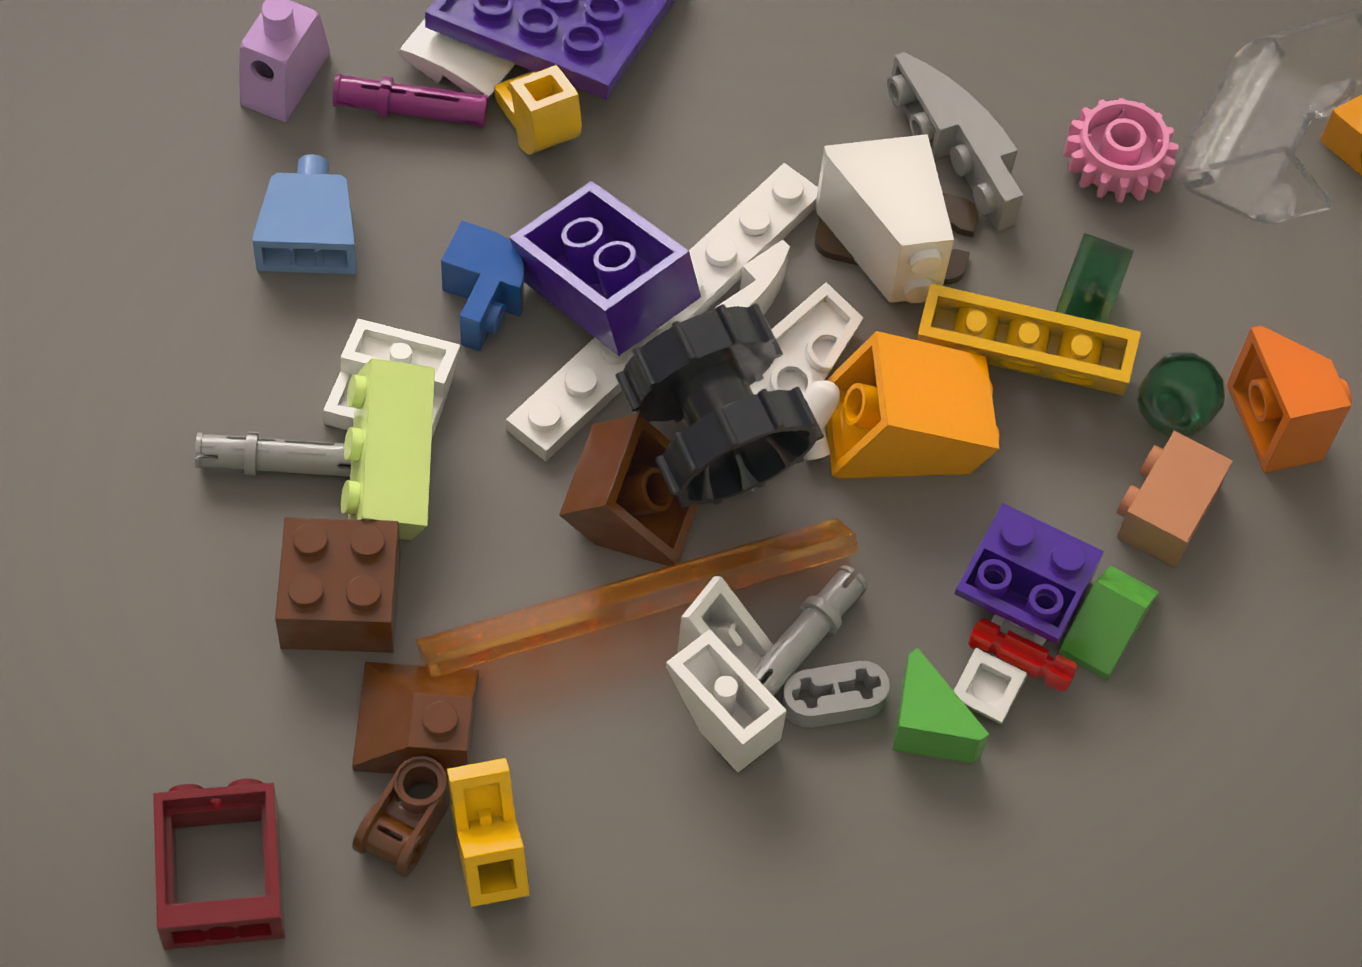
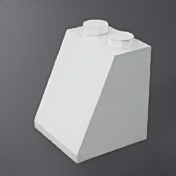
M928 134L824 146L815 204L818 216L821 217L855 258L854 260L889 303L901 301L909 303L925 302L930 283L940 286L944 284L954 242Z

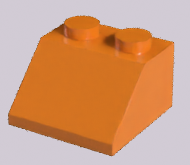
M1263 326L1251 327L1226 385L1263 472L1267 473L1323 461L1352 406L1351 391L1347 382L1339 378L1331 359Z

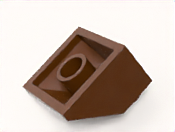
M365 662L352 770L395 774L397 768L404 761L416 756H426L440 763L448 778L447 769L470 765L479 670Z

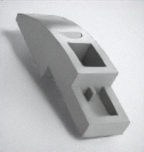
M905 52L895 55L892 74L887 81L888 92L892 102L897 107L901 106L910 120L912 135L928 134L934 160L950 155L954 170L959 176H964L972 188L978 210L983 215H988L997 231L1014 226L1017 221L1023 194L1011 176L1018 152L1011 139L992 115L969 92L951 78Z

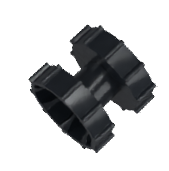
M757 303L750 307H726L725 304H721L715 310L699 314L683 322L675 321L672 323L671 328L657 335L644 346L634 348L632 350L634 355L627 362L624 370L615 375L632 412L636 411L637 414L639 413L648 422L674 420L675 423H678L685 418L689 425L684 431L675 433L673 435L674 440L667 446L663 455L655 458L671 495L677 497L681 508H685L690 504L712 502L717 505L724 499L739 495L755 487L761 488L765 485V482L783 473L794 464L803 462V457L811 450L815 442L824 438L799 387H795L792 390L767 391L764 388L755 395L750 387L754 382L763 380V374L770 368L775 358L783 355Z

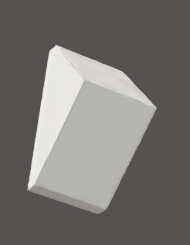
M714 576L681 617L677 653L710 629L743 665L751 671L773 646L721 576Z

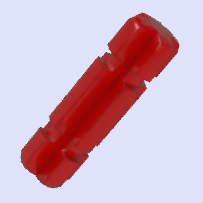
M980 618L976 622L968 640L970 648L974 650L978 648L988 654L991 652L996 655V658L1026 672L1027 676L1035 680L1038 676L1044 678V684L1060 692H1065L1069 688L1077 671V664L1074 661L1059 654L1054 658L1049 655V649L1010 630L1005 634L1000 631V625L988 619Z

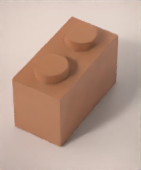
M1174 431L1164 449L1156 445L1151 449L1140 471V474L1147 477L1141 489L1131 485L1121 501L1116 514L1124 517V521L1117 538L1176 568L1219 492L1233 460Z

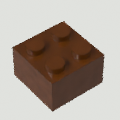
M284 518L275 613L280 649L394 653L401 558L398 521Z

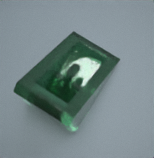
M1084 233L1055 312L1108 324L1134 250Z

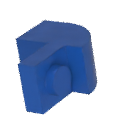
M461 220L441 260L442 290L468 299L460 314V341L463 346L481 351L489 333L496 335L500 330L505 312L518 317L521 316L524 305V266L520 254L512 247L511 242L507 238L492 230Z

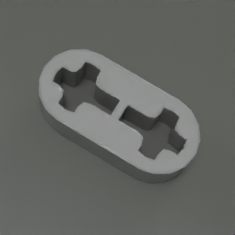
M854 661L806 669L794 673L787 679L781 703L787 710L786 718L792 724L802 728H814L867 719L877 715L883 709L890 689L889 678L879 665L870 661ZM855 681H863L866 688L873 689L870 699H863L859 691H853ZM800 690H809L811 697L818 698L815 708H807L804 700H798Z

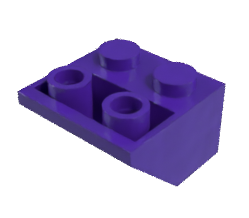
M1002 503L954 594L1057 644L1069 627L1092 583L1104 551Z

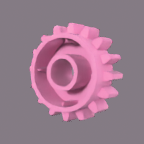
M1124 98L1108 102L1099 100L1097 106L1092 110L1084 107L1081 110L1079 120H1073L1070 125L1064 149V156L1070 158L1067 169L1069 173L1082 172L1079 182L1082 188L1092 183L1098 186L1096 197L1102 198L1106 195L1107 191L1115 192L1117 202L1123 203L1126 193L1131 192L1138 201L1144 199L1147 188L1158 193L1161 190L1163 181L1169 180L1178 151V144L1171 142L1174 129L1166 127L1162 120L1163 115L1154 112L1145 106L1144 103H1137L1125 100Z

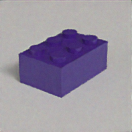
M590 181L509 237L512 247L520 254L523 261L524 283L618 356L701 298L690 252L593 181Z

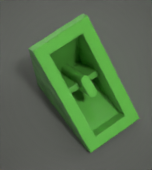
M1110 565L1095 581L1058 653L1108 680L1153 605L1159 591Z
M919 648L915 649L908 655L902 676L892 750L974 763L981 758L989 733Z

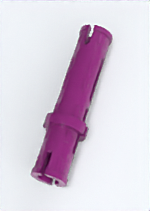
M339 73L336 74L333 87V106L377 111V115L380 117L388 118L390 113L457 122L484 128L486 122L488 95L469 94L395 83L393 77L382 76L381 80Z

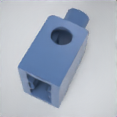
M313 154L304 155L298 160L297 173H276L271 176L252 239L257 271L357 274L355 240L347 178L342 175L328 174L329 162L324 157Z

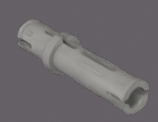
M250 431L247 432L246 437L204 434V432H198L196 436L195 454L198 455L195 457V468L242 469L244 474L249 476H256L258 471L350 477L351 461L344 458V443L260 438L259 432Z
M841 565L817 596L807 597L800 606L801 614L750 671L760 683L765 682L763 686L773 696L818 646L825 636H832L842 625L841 617L860 595L867 591V582L860 573L847 588H844L848 583L847 579L854 572V568Z

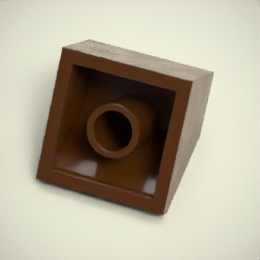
M638 413L592 425L559 516L597 546L671 567L678 565L698 504H690L685 508H681L677 497L671 495L655 461L656 457L663 455L671 441Z

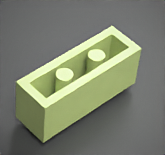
M370 358L357 375L351 376L348 385L347 405L349 408H354L353 427H349L344 442V458L351 461L350 480H346L343 486L341 512L348 514V519L398 521L400 539L413 540L428 525L435 367Z

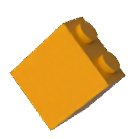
M876 331L827 379L837 385L840 390L839 405L826 424L832 477L842 479L971 474L1000 449V434L996 426L992 400L993 386L989 379L986 356Z

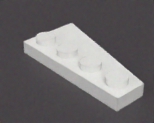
M827 282L771 329L783 355L775 358L770 368L763 374V380L750 385L754 395L764 388L767 391L792 390L795 387H799L804 395L812 383L825 381L859 328L863 317ZM683 418L681 422L689 427L686 419Z

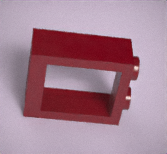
M239 779L231 782L226 787L203 788L196 784H181L170 788L168 792L153 793L157 931L163 949L284 939L285 925L279 809L274 782L263 783L257 779ZM262 821L266 896L178 904L175 828Z

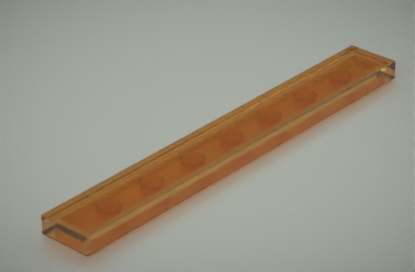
M830 519L416 639L419 655L431 677L441 676L694 602L714 576H721L730 589L735 590L854 555L856 552H859L856 533L840 519Z

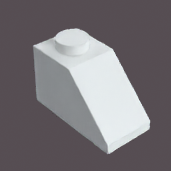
M710 629L666 662V669L699 731L737 772H740L781 740L787 710Z

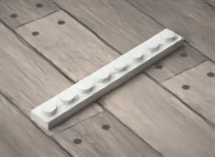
M782 164L689 250L701 298L620 356L616 355L596 338L592 339L506 419V431L546 462L622 391L615 375L624 370L627 362L634 355L632 350L644 346L654 337L671 328L672 323L675 321L683 322L705 313L741 279L743 265L783 240L816 209L818 187L787 164Z

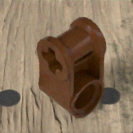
M416 756L404 761L397 768L396 773L377 803L364 816L354 836L352 849L360 854L369 851L395 865V872L404 878L407 877L420 861L430 837L449 807L447 777L442 765L435 759L426 756ZM420 783H427L436 788L432 796L426 799L411 798L407 794L413 786Z

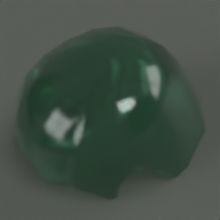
M1173 352L1165 355L1149 370L1141 380L1137 390L1139 393L1137 403L1140 413L1153 429L1171 437L1174 431L1186 437L1194 436L1213 421L1223 408L1225 402L1224 380L1212 362L1194 352Z

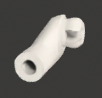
M828 380L812 383L803 395L824 435V438L816 441L811 450L804 456L806 461L819 459L830 454L824 427L839 405L840 390L837 385Z

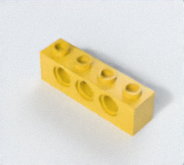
M930 283L917 340L986 356L988 365L1124 396L1130 381L1141 331Z

